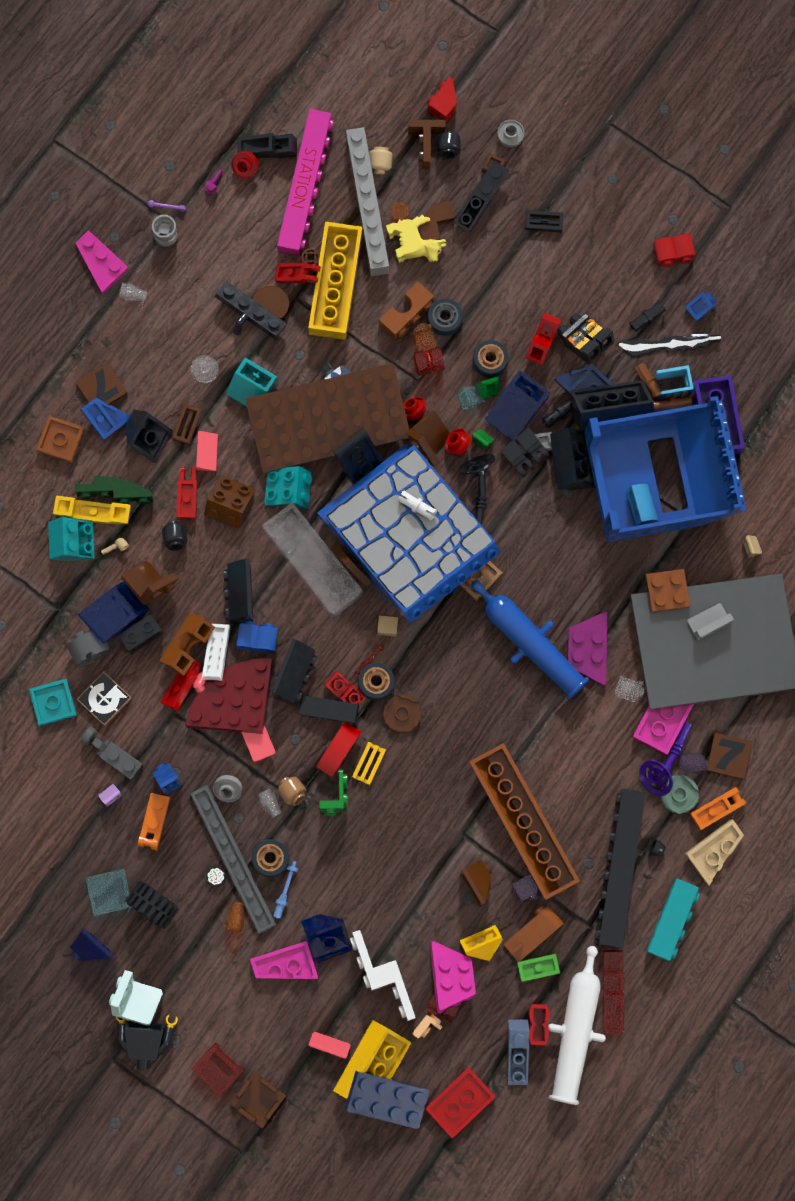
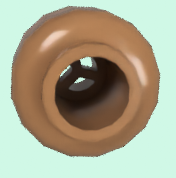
M285 777L280 781L278 794L287 805L297 806L306 799L307 789L297 777Z

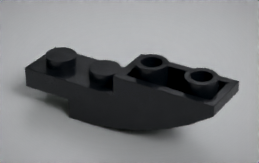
M495 161L491 163L477 188L472 192L457 216L454 224L469 233L498 193L501 184L509 173L507 168Z

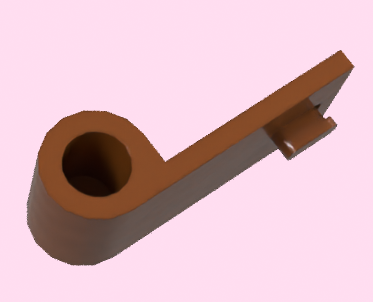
M542 905L534 912L537 916L503 944L518 962L564 924L549 905L547 907Z

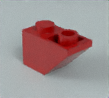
M451 77L447 81H442L438 87L439 91L436 95H431L427 102L428 112L439 120H445V124L456 111L457 106L453 78Z

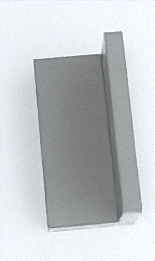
M718 603L689 618L687 623L698 641L731 624L734 619L731 613L727 615L722 604Z

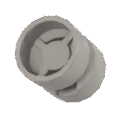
M160 215L153 220L152 231L155 241L164 247L173 245L178 238L174 219L168 215Z

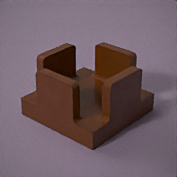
M254 1071L237 1093L231 1105L253 1123L263 1128L287 1095Z

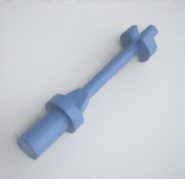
M293 861L291 866L287 865L286 869L290 871L283 894L280 895L279 899H276L277 906L273 915L275 918L281 919L284 907L288 904L286 902V894L293 872H298V868L295 867L296 861Z

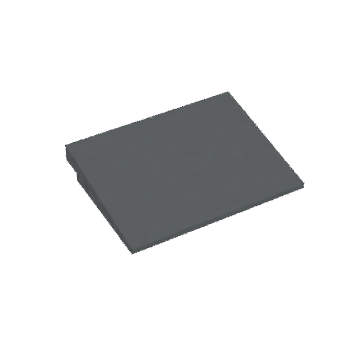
M782 574L688 586L690 607L651 613L648 592L631 594L632 621L650 710L795 690V643ZM721 603L727 615L731 613L734 621L697 641L687 620Z

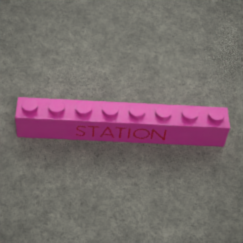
M309 109L277 244V249L280 253L300 257L301 250H305L306 240H304V235L309 232L310 223L308 218L309 216L312 217L314 211L312 201L317 198L318 194L316 184L321 181L322 177L320 167L325 164L326 160L324 150L329 147L330 143L328 133L333 130L334 120H331V113Z

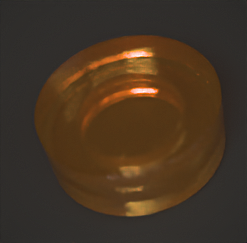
M398 202L392 206L391 217L393 220L399 222L409 217V208L405 203Z

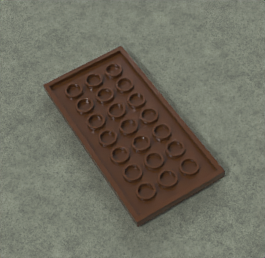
M393 363L245 398L263 473L335 456L333 451L361 429L368 433L374 446L408 438L406 433L409 431Z

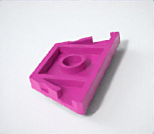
M431 941L430 951L437 1013H442L451 1006L455 1007L462 1001H468L475 997L476 990L472 958L435 941Z

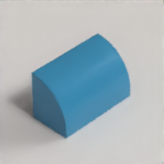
M631 485L627 490V495L636 526L659 522L649 485Z

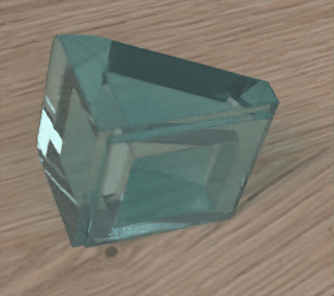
M476 385L464 387L457 393L463 409H468L485 402L480 397Z

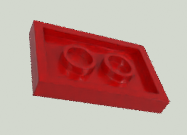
M468 1067L425 1109L453 1139L496 1096Z

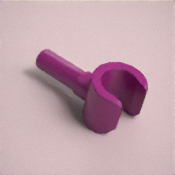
M218 170L215 176L206 182L205 190L210 195L218 188L215 183L222 174L221 170Z

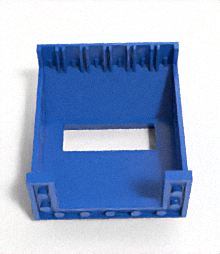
M718 396L711 397L708 403L601 422H598L597 417L589 419L584 435L604 532L608 543L699 527L746 511L723 401H719ZM673 438L688 509L663 513L648 442ZM631 485H649L659 522L636 526L627 495V490Z

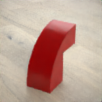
M547 313L543 314L536 334L529 346L526 359L543 365L562 319Z
M344 723L316 767L333 777L340 769L348 752L355 745L362 732L352 725Z

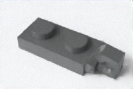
M95 737L91 743L99 749L96 754L102 760L130 780L135 777L143 766L141 762L112 741L106 740L103 743Z

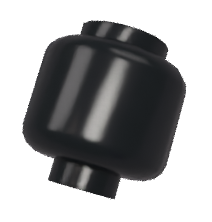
M446 131L438 136L437 152L441 157L449 160L460 154L461 139L457 133Z
M176 521L169 522L162 529L163 545L171 551L183 549L188 540L185 526Z

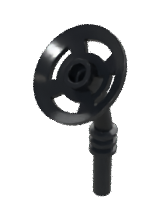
M493 454L475 457L464 463L459 469L463 475L475 474L478 476V497H476L478 501H476L477 505H475V518L481 525L484 510L486 509L485 505H487V502H485L487 501L485 473L486 469L495 461Z

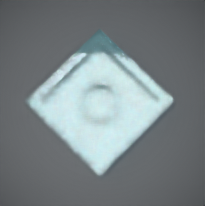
M125 869L86 877L93 916L131 908L125 902L130 894Z

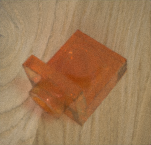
M422 323L414 328L413 335L420 355L438 350L432 331V324Z

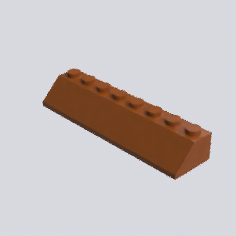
M504 743L469 761L544 899L547 900L579 883L578 876Z

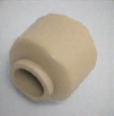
M374 147V150L369 151L371 168L374 170V174H385V171L392 168V153L388 151V148Z

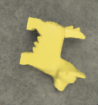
M421 215L413 220L406 219L398 223L386 225L390 239H393L395 235L400 237L399 241L402 246L395 250L399 263L405 259L425 256L429 262L438 261V254L441 253V248L446 246V244H443L446 240H423L418 232L420 225L430 221L429 217Z

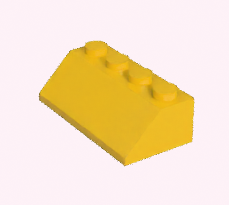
M372 1020L333 1091L347 1099L355 1070L392 1079L411 1042Z

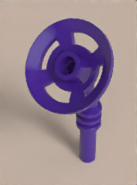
M685 722L677 741H674V745L670 749L671 753L664 765L656 760H647L641 765L639 777L643 786L650 793L656 796H665L672 790L673 778L669 770L676 758L681 755L680 752L683 751L681 748H684L683 744L692 728L690 723ZM647 767L649 768V770H648V778H647V776H646V769H647ZM655 783L662 786V790L655 788L651 784Z

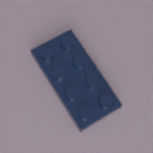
M355 1070L344 1110L419 1129L430 1090Z

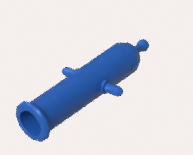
M480 581L472 582V590L478 592L487 603L485 612L488 619L518 647V651L511 657L512 663L515 664L523 656H527L567 694L566 698L568 700L587 684L589 678H584L546 638V633L554 625L552 621H547L541 628H537L510 598L504 595L493 596L482 587Z

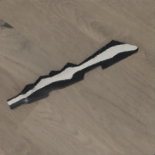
M691 334V337L665 336L663 340L649 342V338L619 341L618 345L634 357L663 348L668 352L676 349L685 351L686 349L694 350L697 347L704 348L708 344L721 342V336H711L708 334Z

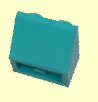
M244 358L231 380L226 395L247 407L245 398L272 392L278 384L277 376L249 359Z
M61 517L48 522L50 559L60 561L94 559L92 521Z

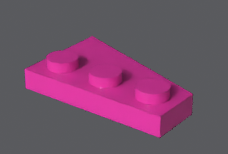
M89 230L75 243L102 295L129 270L128 266Z

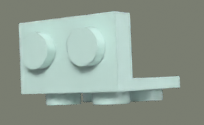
M125 970L123 976L118 978L116 993L112 994L109 1000L112 1015L149 1026L162 998V990L135 982L133 972Z

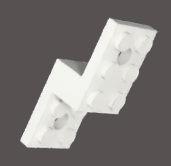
M360 930L352 932L353 937L350 938L353 950H358L359 957H356L359 968H364L366 975L363 976L366 988H371V991L394 984L395 987H392L395 999H400L402 1005L398 1007L401 1017H406L407 1021L415 1019L416 1017L396 960L373 968Z

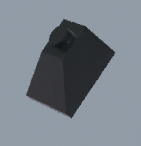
M135 409L125 425L127 444L153 463H156L173 430L150 413Z

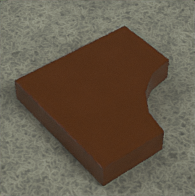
M336 543L331 546V550L365 586L372 582Z

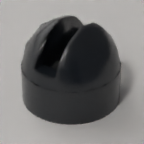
M655 839L650 846L649 853L657 857L662 856L666 847L661 841Z

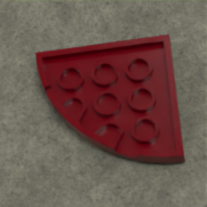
M272 658L250 659L233 664L224 669L222 681L209 680L204 685L205 690L197 694L190 707L185 724L186 728L263 734L273 664Z

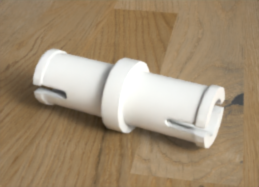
M405 490L401 495L407 499L401 496L398 498V501L411 508L412 512H418L430 521L434 516L429 514L428 511L434 515L437 513V510L425 504L423 499H417Z

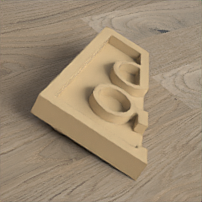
M730 819L685 853L708 886L744 834L734 820Z

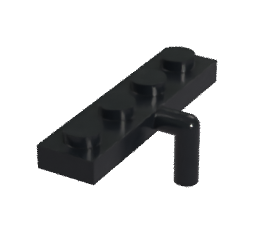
M228 281L215 294L218 300L241 315L235 323V335L241 334L246 320L274 340L286 328L287 323Z

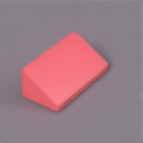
M198 431L197 471H216L218 434Z
M265 725L263 734L242 732L254 762L262 761L276 754Z
M317 1032L312 1034L309 1046L344 1059L347 1058L350 1049L349 1043Z

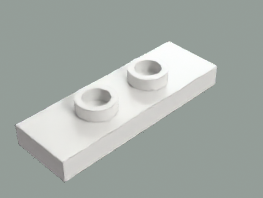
M212 624L215 626V629L208 638L202 678L203 680L222 681L231 627L224 624Z

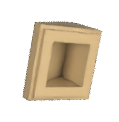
M746 536L743 544L748 557L751 558L762 554L756 536Z
M379 616L377 635L396 637L398 617Z

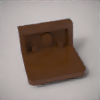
M432 410L413 426L406 435L411 441V446L414 445L430 465L435 467L440 463L434 452L445 443L450 433L437 412Z
M224 476L219 477L207 498L204 515L239 529L244 511L254 495V488Z
M147 561L121 575V579L143 605L152 600H157L165 593L171 592L176 587L174 584L179 578L174 572L162 578Z

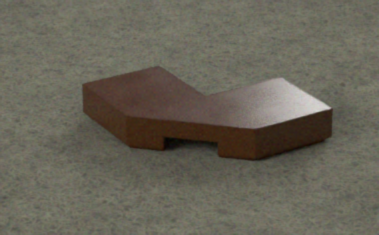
M451 201L432 204L424 216L429 217L430 221L418 227L421 239H441L437 223L455 220Z

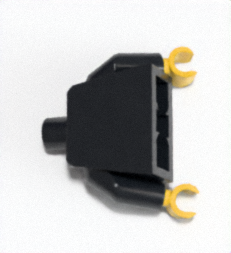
M168 1015L166 1017L167 1027H165V1024L151 1023L149 1026L126 1019L120 1020L119 1017H116L119 1025H117V1041L122 1050L128 1054L129 1059L137 1060V1069L147 1070L149 1068V1061H156L158 1055L164 1054L170 1046L174 1033L173 1027L176 1026L178 1018L176 1017L175 1022L171 1024L168 1022Z

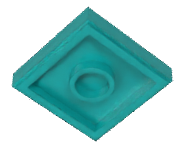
M67 678L29 689L39 727L77 716Z

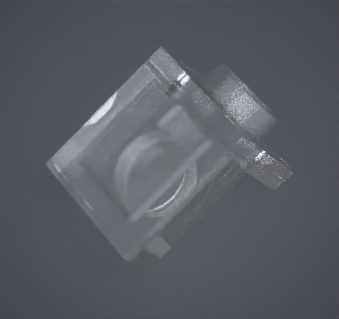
M620 676L614 695L636 702L638 698L643 696L645 687H642L643 681L637 682Z

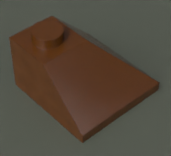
M482 860L463 869L460 873L479 907L486 903L491 880L490 873H492L487 863L483 864Z

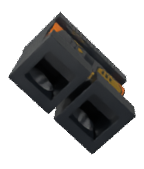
M575 313L570 318V324L572 325L570 328L562 325L557 330L558 335L563 339L564 346L589 365L601 355V352L606 351L615 342L613 331L609 328H603L594 319L589 318L586 313L583 316Z

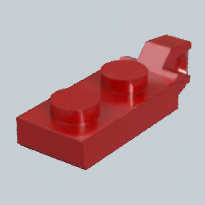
M194 660L185 675L176 674L161 704L175 711L179 710L201 668L199 662Z

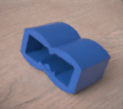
M252 621L240 623L237 649L275 654L278 628H274L275 625L264 623L263 626H257Z

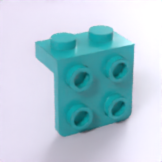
M300 466L268 471L265 505H293L300 509H308L312 472Z

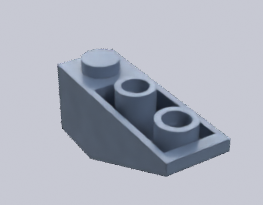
M508 1020V1085H528V1020Z

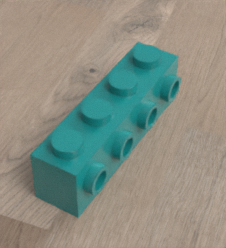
M678 878L673 881L645 953L667 962L671 958H675L678 951L676 944L678 940H682L685 934L683 926L685 921L689 922L693 912L690 909L692 904L697 903L700 895L697 892L699 887Z

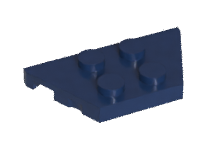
M593 364L557 376L554 379L569 395L572 390L613 385Z

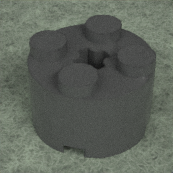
M100 626L92 628L87 633L80 631L74 635V639L65 643L78 668L91 665L99 657L102 659L112 652Z

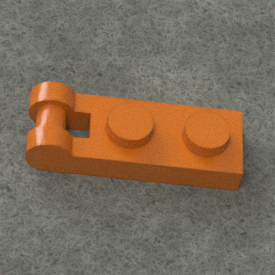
M737 787L690 813L699 830L706 828L746 804L745 800L739 796ZM729 797H732L735 803L733 805L729 803Z
M154 793L150 794L138 840L139 847L148 846L152 850L157 851L170 797ZM148 833L154 834L153 840L147 838Z

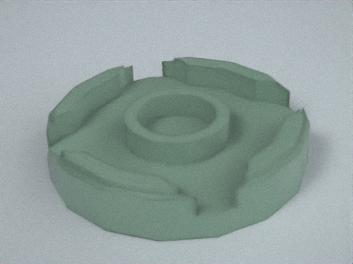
M672 776V790L667 795L660 796L661 803L672 813H687L698 802V787L687 776Z

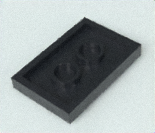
M361 429L333 451L352 486L383 462L364 429Z

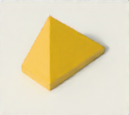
M496 925L460 940V943L467 956L490 961L503 938Z

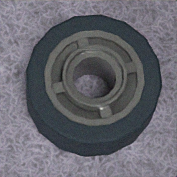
M443 298L432 303L428 310L427 321L428 326L434 333L441 336H449L456 333L461 327L463 312L457 302L452 299ZM446 314L450 318L448 320H443L440 316Z

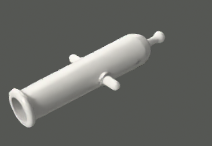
M595 946L587 948L586 966L582 972L576 973L571 980L564 1024L562 1026L556 1024L548 1025L549 1031L560 1033V1036H562L553 1093L549 1095V1099L573 1105L579 1104L577 1096L589 1042L592 1040L604 1042L606 1040L605 1035L594 1033L592 1030L601 990L600 980L593 972L594 959L598 954Z

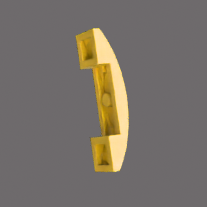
M56 496L53 515L95 523L128 524L131 505L120 503L106 504L76 500L72 497Z

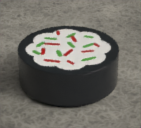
M212 867L206 873V880L212 886H221L226 880V873L220 867Z

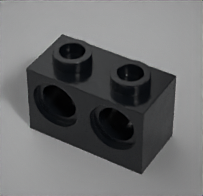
M150 614L118 636L132 655L161 636L163 632Z

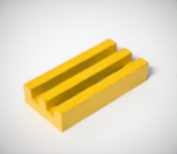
M368 742L352 778L370 786L386 749ZM370 748H372L373 751L371 753V756L360 777L358 776V773L363 765V762ZM378 751L380 752V755L374 765V768L368 780H366L364 778L376 755V752Z

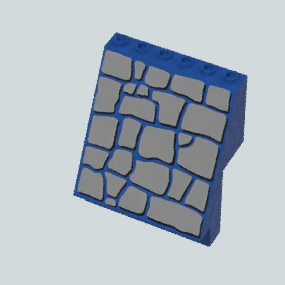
M407 444L317 512L322 523L358 559L368 578L372 581L373 586L409 623L418 619L425 611L450 594L452 590L464 583L466 579L479 571L500 553L493 538L414 445L412 447H409ZM404 490L417 499H423L425 504L437 510L436 515L428 511L429 514L434 516L431 521L418 512H412L411 508L398 501L399 496L407 499L401 495Z

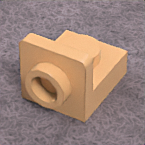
M433 1014L430 1017L425 1015L412 1032V1035L417 1039L420 1036L424 1038L431 1029L429 1027L430 1023L438 1030H441V1020Z

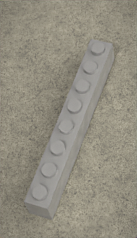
M364 127L346 130V142L370 277L389 274V263Z

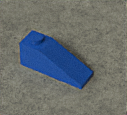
M165 763L160 764L155 768V772L152 773L165 795L182 786L169 763L167 765Z

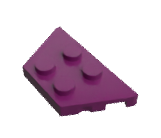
M603 612L568 629L567 660L583 676L591 678L602 686H606L607 612Z

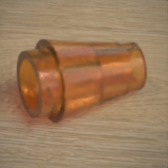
M232 902L224 923L226 930L241 932V929L244 927L243 903Z

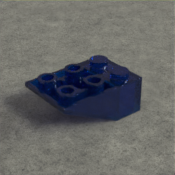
M520 370L494 404L485 420L512 441H515L547 402L550 392Z
M123 581L81 611L78 616L99 640L105 643L141 621L149 608L146 604H142Z

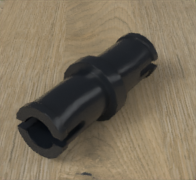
M657 302L650 309L642 311V314L629 322V325L634 332H637L646 324H651L653 319L666 311V308L661 302Z
M571 397L562 405L554 407L551 413L542 418L543 424L550 419L545 424L547 428H550L560 419H565L566 415L573 410L572 405L570 406L572 403Z

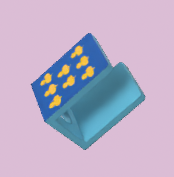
M689 365L656 371L654 375L655 380L683 376L685 382L684 388L661 391L658 401L669 400L671 397L675 399L691 395L694 388Z

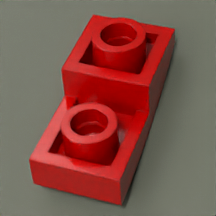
M335 671L323 684L342 702L355 703L360 706L366 699L362 692L338 671Z

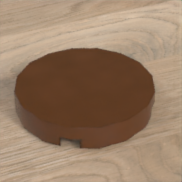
M265 286L259 289L253 297L254 301L280 319L287 315L290 308L289 298L280 287Z
M400 694L387 701L384 706L383 718L389 729L397 733H407L417 727L421 720L422 712L416 699L409 695Z

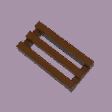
M184 404L172 440H177L190 446L202 414V409ZM188 409L190 410V412L186 420L184 429L182 431L181 437H179L178 433L184 420L186 411ZM194 411H195V412H197V413H196V416H195V419H194V421H193V424H192L191 430H190V432H189L188 438L185 439L187 430H188V428H189L191 419H192L193 414H194Z

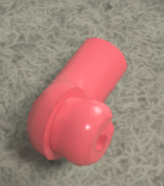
M203 672L197 675L193 683V688H195L197 693L205 690L204 684L207 680H203Z

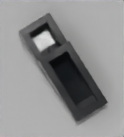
M273 133L238 137L237 153L249 151L256 158L297 156V138L293 134L275 136Z

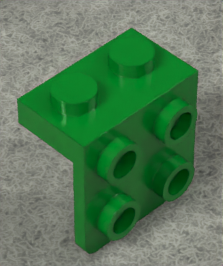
M339 770V800L320 801V814H324L325 817H335L336 813H344V808H347V794H343V789H347V774H343V770Z

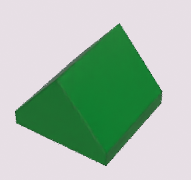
M498 377L476 384L482 399L499 394Z

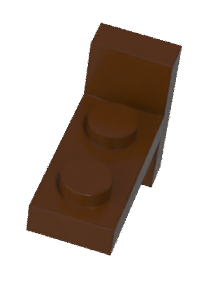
M445 120L408 121V134H419V145H423V151H419V162H423V169H430L431 134L445 132Z

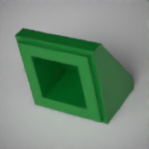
M480 429L472 435V441L486 451L494 442L493 438Z

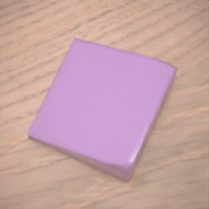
M114 784L99 794V798L106 807L122 796Z

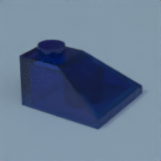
M318 914L301 921L316 964L353 950L343 919Z
M85 928L70 947L73 950L71 954L79 961L82 959L86 962L107 961L117 958L114 953Z

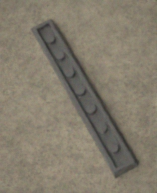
M208 785L190 793L258 934L275 927V921Z

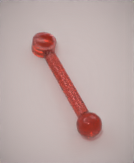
M378 644L377 649L354 673L358 675L379 651L384 650V645Z

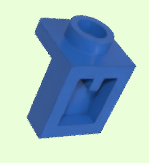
M701 292L685 307L694 319L699 321L711 309H715L717 306L714 303L716 302L715 298L710 293Z

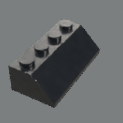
M643 380L570 391L574 419L580 431L586 430L590 418L597 417L598 422L653 413L654 401Z

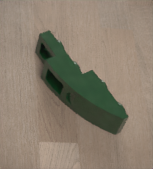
M94 476V484H75V493L82 499H90L92 496L110 498L111 495H114L115 502L120 504H130V502L148 504L149 501H154L152 492L133 482L119 478Z

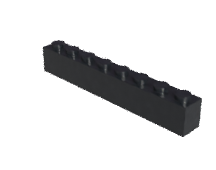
M622 789L620 793L616 794L615 804L618 805V810L613 814L612 823L615 824V829L611 831L609 843H612L611 851L608 850L606 862H609V869L604 872L603 881L606 882V888L602 889L600 901H603V908L599 909L597 918L600 921V928H596L594 940H598L597 945L617 949L623 947L646 792Z

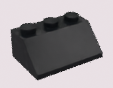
M565 428L550 434L558 489L578 490L595 487L584 435L585 431Z
M247 558L228 563L227 569L224 570V581H228V588H225V600H229V607H225L226 619L230 618V624L244 623V621L254 622L250 560Z
M292 639L272 690V697L292 706H295L296 702H300L303 695L301 688L303 684L307 685L310 677L308 670L310 666L314 667L317 659L315 649L297 639Z

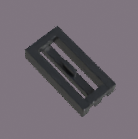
M527 210L525 230L562 233L564 213ZM530 216H531V217L559 218V221H558V220H548V219H530Z

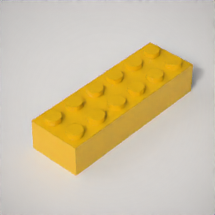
M325 222L319 258L321 270L317 272L318 282L315 283L308 327L309 335L346 340L362 240V227Z

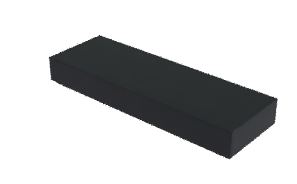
M302 695L299 715L356 724L359 704Z

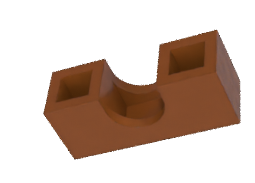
M418 281L405 293V301L411 306L408 312L400 313L391 307L379 319V326L394 340L398 337H403L408 331L407 328L411 324L415 325L420 320V315L424 311L428 312L434 302V295Z
M190 612L159 661L169 669L185 675L195 660L189 656L190 649L197 642L206 643L215 626L203 617Z

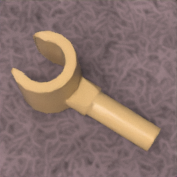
M119 538L115 541V544L101 550L104 555L117 547L120 551H124L129 547V544L126 540Z

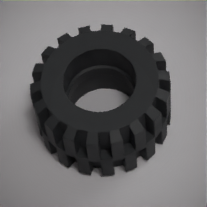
M139 881L125 900L127 905L160 929H166L179 911L176 904L144 881Z

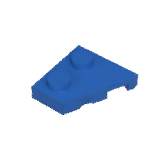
M94 398L80 409L102 440L128 422L131 416L104 403L98 398Z

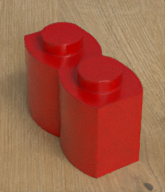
M691 234L654 240L653 247L658 266L666 268L674 265L673 263L675 262L687 264L695 257Z
M532 1004L528 1010V1020L530 1023L529 1044L545 1046L549 1038V1031L546 1026L549 1020V1009L547 1005Z

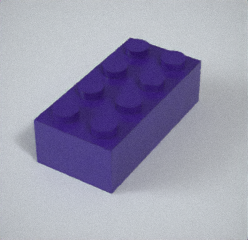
M732 376L695 380L692 391L694 405L708 403L711 397L718 396L719 401H723L734 455L741 454L745 445Z

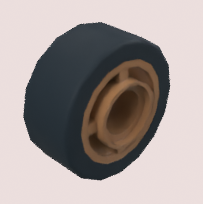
M495 340L483 341L474 350L472 361L474 369L484 377H497L505 371L509 355L502 343ZM493 356L495 361L489 362L486 360V357Z
M371 663L365 666L358 677L360 691L367 699L373 701L387 698L392 693L395 685L394 674L391 669L381 663ZM378 677L382 683L379 686H374L371 680Z
M267 839L255 846L252 852V863L259 874L265 877H276L286 870L289 864V854L281 842L275 839ZM273 853L276 856V860L273 863H267L265 861L267 854Z

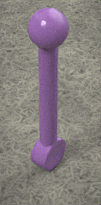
M153 200L148 201L149 207L157 206L176 209L182 212L186 211V207L183 205L175 206L156 203Z

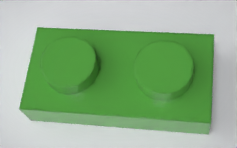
M556 954L517 962L521 982L560 974Z

